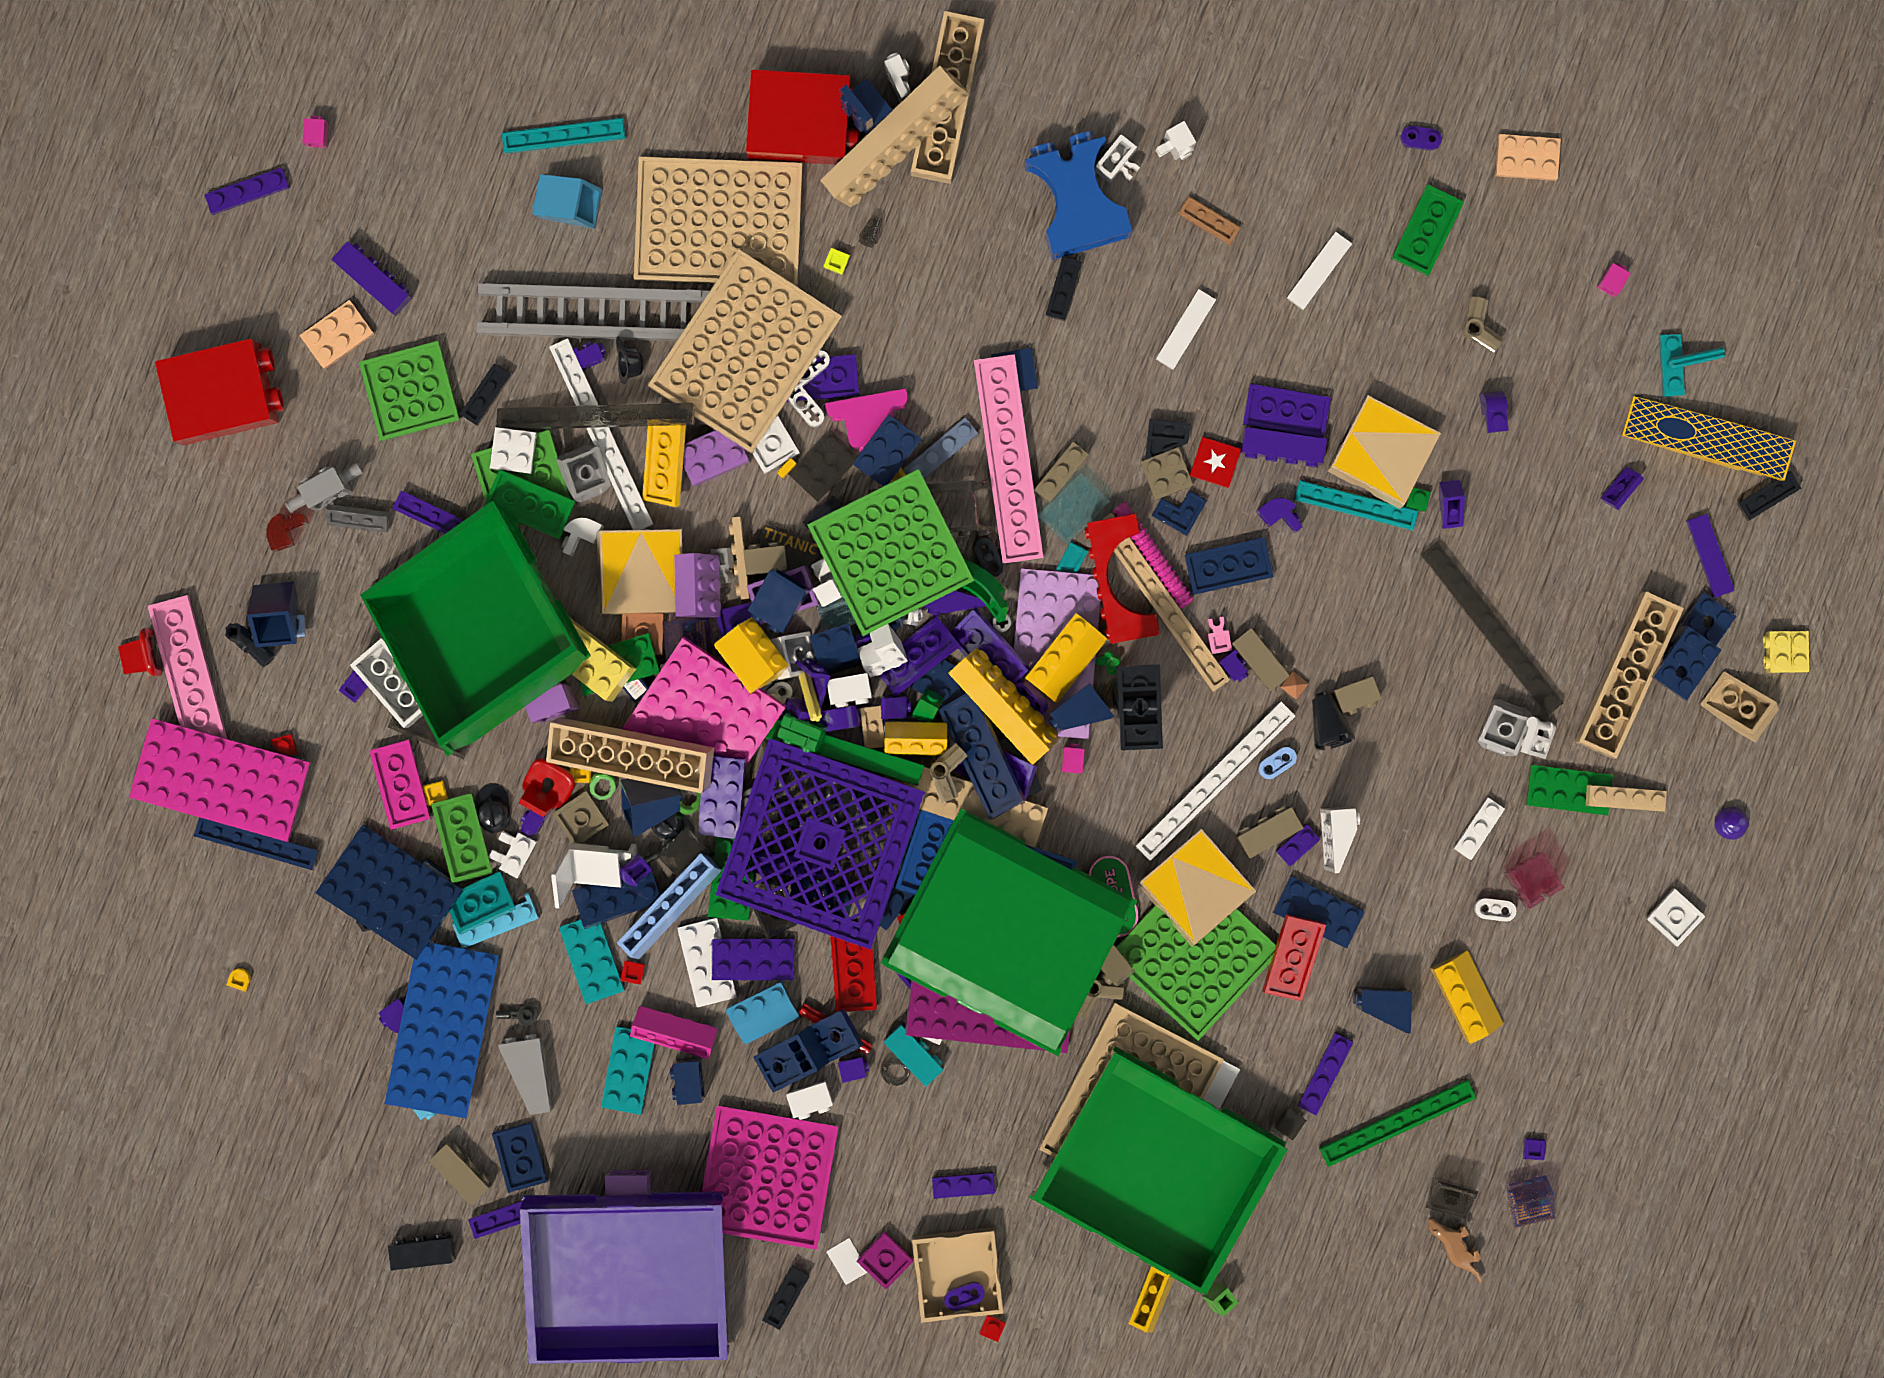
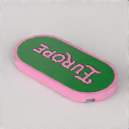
M1103 856L1092 864L1088 875L1135 899L1129 869L1121 859L1114 856ZM1136 905L1131 909L1117 937L1128 935L1136 927L1138 922Z

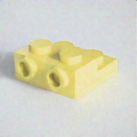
M1809 631L1765 632L1766 636L1763 637V647L1766 648V656L1763 658V666L1766 669V673L1809 672Z

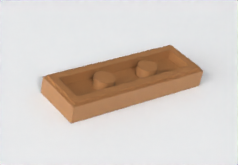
M1188 196L1178 212V215L1229 246L1241 228Z

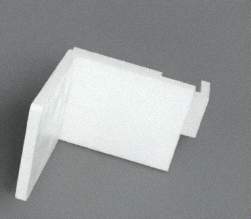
M571 843L569 847H566L551 876L555 908L561 907L573 883L621 888L620 869L637 855L636 844H631L628 851L609 849L608 846Z

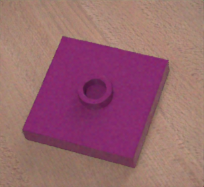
M884 1231L856 1262L886 1290L909 1267L914 1258Z

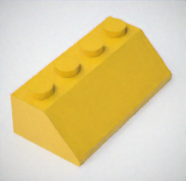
M1075 613L1025 679L1055 703H1058L1106 642L1107 638Z
M1468 950L1430 968L1466 1042L1472 1044L1490 1035L1504 1024Z

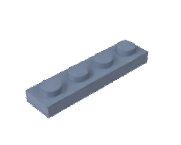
M964 418L906 466L903 472L908 475L919 469L923 479H925L978 435V432Z

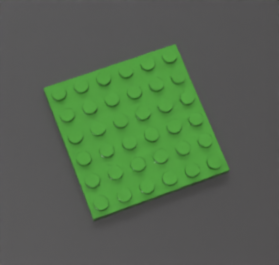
M919 469L808 524L863 636L974 581Z
M1156 905L1117 945V949L1136 970L1129 977L1197 1041L1271 963L1276 947L1267 936L1237 909L1221 921L1196 945L1191 947L1173 926L1168 916L1157 908Z

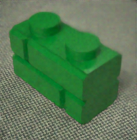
M788 712L783 717L777 737L783 739L782 742L787 745L793 746L796 744L801 746L804 752L813 753V751L816 752L821 748L827 726L815 721L800 720L792 712Z

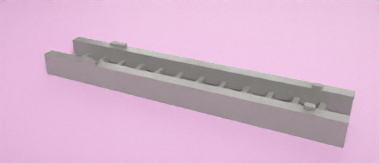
M478 283V294L480 296H497L496 323L477 322V333L490 336L616 340V337L619 336L622 340L677 342L687 327V303H703L710 291ZM506 297H517L516 323H505ZM526 297L537 298V324H525ZM546 298H558L557 325L545 324ZM567 299H578L577 325H566ZM586 299L600 300L599 326H585ZM606 300H620L619 327L605 326ZM626 301H640V327H625ZM647 301L661 302L660 328H646ZM667 302H681L680 329L666 328Z

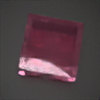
M1543 852L1535 853L1504 872L1512 888L1518 890L1516 894L1527 909H1531L1544 901V896L1550 897L1565 888Z

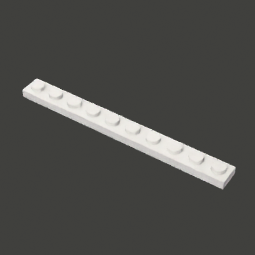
M567 338L550 346L549 348L593 444L599 447L607 474L633 530H643L654 525L588 380L580 367L569 339Z
M1280 702L1136 847L1151 861L1295 715Z

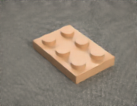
M1499 134L1495 176L1558 180L1561 139Z
M349 300L302 333L300 337L322 368L326 369L373 336L374 332L352 301Z

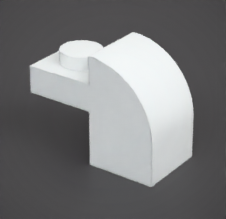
M587 518L572 520L564 528V531L571 534L570 537L566 536L563 541V553L573 557L581 538L596 545V532L602 531L604 526Z

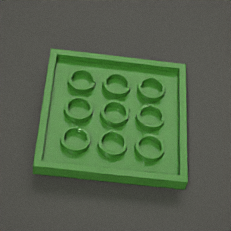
M439 341L359 362L381 442L460 421Z
M550 430L537 433L532 474L512 471L505 472L571 499L556 461L558 454ZM492 448L471 454L485 501L499 471L490 469ZM515 521L518 526L523 525L522 523Z

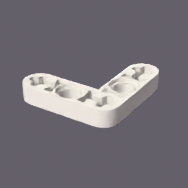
M820 350L817 356L820 358L824 356L825 364L818 363L815 366L816 372L810 366L808 368L810 376L806 379L802 378L794 390L797 392L799 389L801 392L796 393L792 399L790 397L788 399L811 427L820 426L824 421V414L803 387L828 367L829 356L822 350ZM803 396L807 398L808 403L805 407L797 406L796 399ZM811 405H813V408H811L813 414H820L818 417V422H816L815 420L812 422L810 421L811 415L808 411L806 414L803 413L804 411L808 410Z

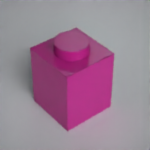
M310 116V119L304 118L302 143L306 147L327 148L329 124L323 117Z
M1612 263L1608 266L1597 288L1612 297H1616L1631 273L1626 271L1627 268L1624 265Z
M1068 743V748L1063 747L1061 772L1083 773L1085 749H1080L1079 744Z

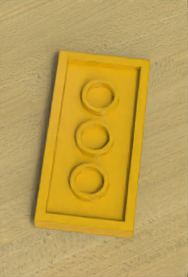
M655 418L648 419L642 500L672 507L680 506L686 425Z

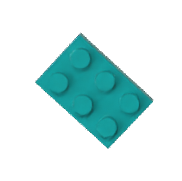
M499 871L463 888V893L450 910V914L458 934L462 935L516 910L504 877Z

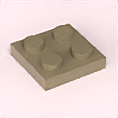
M1179 447L1140 462L1154 500L1193 486Z
M585 791L552 813L571 843L582 844L610 825L588 791Z

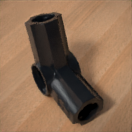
M230 623L225 628V636L247 654L249 653L263 668L276 657V654L268 646L255 647L249 626L245 628L239 623Z

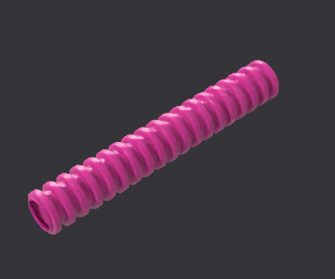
M1123 502L1113 509V514L1116 513L1117 516L1131 514L1132 508L1128 507V502ZM1139 523L1141 533L1132 536L1131 540H1134V544L1139 546L1138 550L1143 552L1142 556H1146L1145 560L1150 562L1149 566H1153V571L1157 572L1156 576H1160V581L1164 582L1163 586L1168 588V593L1171 592V597L1175 598V603L1178 602V607H1185L1193 601L1194 597L1189 595L1191 592H1187V587L1182 585L1183 581L1178 579L1180 578L1179 575L1176 576V571L1171 569L1172 565L1168 564V559H1164L1165 555L1160 553L1161 549H1157L1158 545L1153 543L1154 539L1149 537L1150 533H1146L1147 529L1142 527L1143 523Z

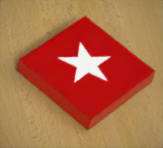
M1202 437L1190 477L1229 488L1241 449Z

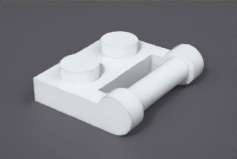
M1530 717L1527 720L1528 731L1522 740L1520 752L1546 759L1556 725L1553 722H1542L1536 717ZM1539 729L1543 730V736L1537 735Z

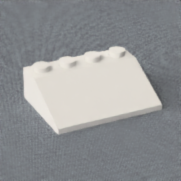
M1349 807L1320 808L1324 870L1339 873L1356 834L1357 825H1360V814L1356 812L1355 808Z

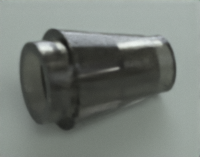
M871 216L859 234V242L862 245L873 248L878 243L883 221L881 218Z

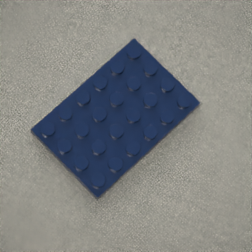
M362 825L315 893L417 960L463 893V890Z

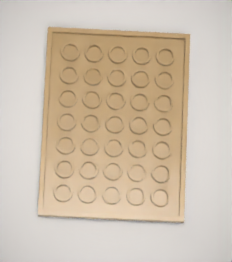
M639 157L634 280L716 283L737 250L740 249L798 287L803 164Z
M738 249L649 382L648 387L752 454L842 316Z
M1114 1002L1042 1140L1039 1150L1053 1157L1057 1155L1112 1057L1110 1052L1114 1046L1175 1079L1178 1086L1204 1099L1224 1059Z

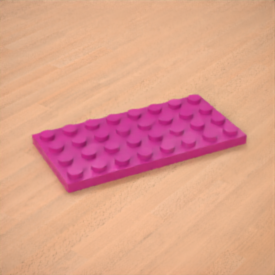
M151 718L129 798L289 842L311 762Z

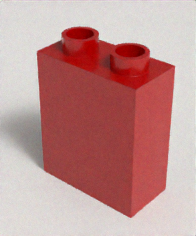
M751 70L746 142L748 159L837 165L859 141V130L848 129L849 116L842 110L840 103V89L845 85L850 90L854 89L851 88L850 76Z
M253 339L155 361L173 442L183 446L279 423L277 412L285 410L281 390L278 386L270 387L267 372L275 371L272 351L270 347L261 348V344Z

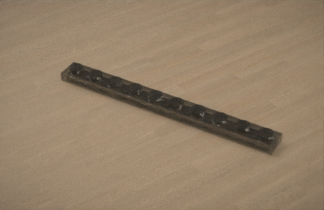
M665 403L497 408L496 428L525 430L694 425L695 404Z
M1436 542L1420 554L1544 714L1548 716L1561 706L1563 701L1440 544Z

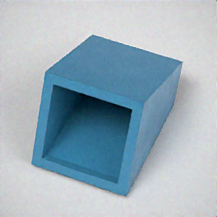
M540 174L532 215L545 220L595 229L602 189L583 179Z

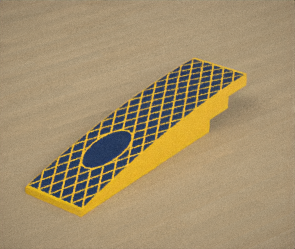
M1635 396L1632 398L1621 435L1731 469L1743 470L1759 476L1764 475L1781 481L1785 480L1796 443L1795 440Z

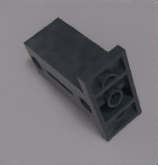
M1160 664L1117 666V678L1112 679L1114 720L1120 729V750L1163 749Z

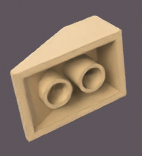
M1726 672L1722 673L1701 703V706L1755 743L1779 711L1777 702Z

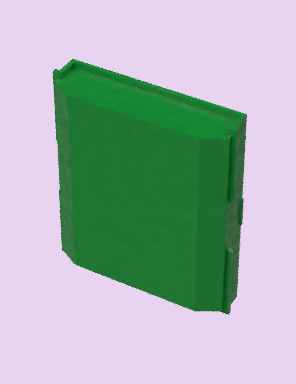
M494 501L485 505L360 594L393 657V662L403 681L407 683L436 741L444 750L446 756L454 753L455 749L477 741L574 673L583 661L591 657L561 601L555 599L535 564L537 559L509 509L506 506L500 507Z
M961 808L880 964L943 997L948 995L956 999L957 1003L978 1014L983 1013L994 1019V1024L1059 1057L1065 1038L1122 926L1138 900L1075 867L1071 870L1026 847L1025 841Z
M1114 1046L1110 1052L1112 1057L1039 1187L1036 1191H1032L1029 1198L1089 1232H1095L1106 1238L1107 1242L1129 1254L1138 1256L1141 1261L1167 1275L1170 1274V1277L1191 1289L1207 1295L1288 1150L1285 1147L1287 1142L1225 1107L1222 1109L1215 1107L1213 1104L1178 1086L1175 1079Z

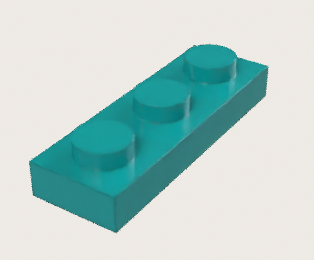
M1681 334L1660 335L1662 396H1684L1683 367L1671 369L1668 362L1670 358L1682 356Z

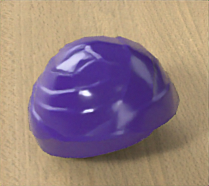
M1727 807L1718 812L1714 820L1715 830L1723 838L1735 840L1746 833L1749 827V819L1739 808Z

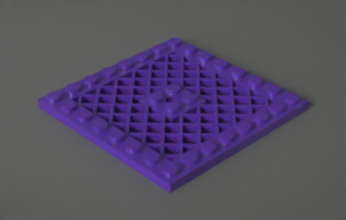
M769 738L715 895L871 950L926 792L811 752H804L802 749ZM783 765L789 767V768H787V769L781 771ZM795 769L808 773V775L799 779ZM792 771L796 781L786 785L782 775ZM814 776L828 781L818 785ZM811 777L815 787L805 792L801 782ZM779 778L783 787L775 790ZM834 783L846 786L848 788L838 792ZM798 784L802 794L792 798L788 788ZM830 784L835 794L825 798L821 788ZM785 790L789 800L779 805L775 795ZM854 790L866 793V795L857 799ZM817 791L821 801L812 805L807 795ZM850 791L854 801L844 805L840 795ZM873 796L886 801L877 805ZM804 797L809 807L798 811L794 801ZM837 797L841 807L831 812L827 801ZM869 797L873 808L864 812L859 802ZM772 798L776 807L768 810ZM791 803L795 814L786 818L781 808ZM892 803L898 804L897 811ZM824 804L828 814L818 818L814 808ZM856 804L861 814L850 818L846 808ZM889 804L893 814L883 819L879 808ZM778 810L782 820L772 824L768 814ZM810 810L814 819L807 817L804 823L801 814ZM843 810L847 821L838 825L833 815ZM876 811L880 821L870 825L866 815ZM798 817L801 827L792 831L788 821ZM830 817L834 826L820 821ZM862 817L867 827L857 832L853 821ZM764 818H766L769 826L761 830ZM894 818L889 831L885 822ZM784 823L789 833L779 837L774 827ZM850 824L854 834L845 837L847 831L840 828ZM882 824L886 834L876 838L872 828ZM771 829L775 840L766 844L762 833ZM803 830L799 842H797L794 834ZM869 830L873 841L863 845L859 834ZM790 836L795 846L785 851L781 840ZM759 837L762 846L754 850ZM820 837L826 841V846L822 850L815 847V841ZM856 837L860 847L850 851L846 841ZM887 838L882 851L878 841ZM778 843L782 853L772 857L768 847ZM875 843L879 854L870 858L865 848ZM843 844L847 853L838 857ZM764 849L769 859L759 863L755 853ZM796 850L794 857L801 860L791 863L787 854ZM862 850L866 860L856 864L852 854ZM752 856L755 866L747 869ZM784 856L788 866L778 870L774 860ZM849 856L853 867L843 871L839 861ZM881 857L875 870L872 861ZM807 861L820 865V867L811 870ZM771 862L775 872L765 877L761 866ZM803 862L807 873L798 877L793 867ZM868 863L873 873L863 878L859 867ZM836 864L840 873L830 877L826 868L834 870ZM758 869L762 879L752 883L748 873ZM790 869L794 879L784 883L780 873ZM823 869L827 879L817 884L813 873ZM855 870L860 880L850 884L845 874ZM777 875L781 886L772 890L767 880ZM744 876H745V878H746L748 884L743 883ZM810 876L814 886L804 890L800 880ZM842 876L846 887L836 890L832 880ZM874 877L871 887L868 889L865 880ZM764 882L768 891L755 886ZM796 882L801 892L791 897L787 886ZM829 882L833 893L824 897L819 887ZM862 883L866 893L856 898L852 887ZM783 889L787 898L775 894V892ZM816 889L820 899L810 903L806 893ZM848 889L853 899L843 904L839 893ZM803 895L806 904L800 903L793 899ZM835 896L840 906L830 910L825 900ZM867 896L862 910L858 900ZM822 902L826 911L812 906ZM855 902L859 913L849 917L845 907ZM842 909L846 918L832 913ZM860 916L858 922L852 921L853 919Z

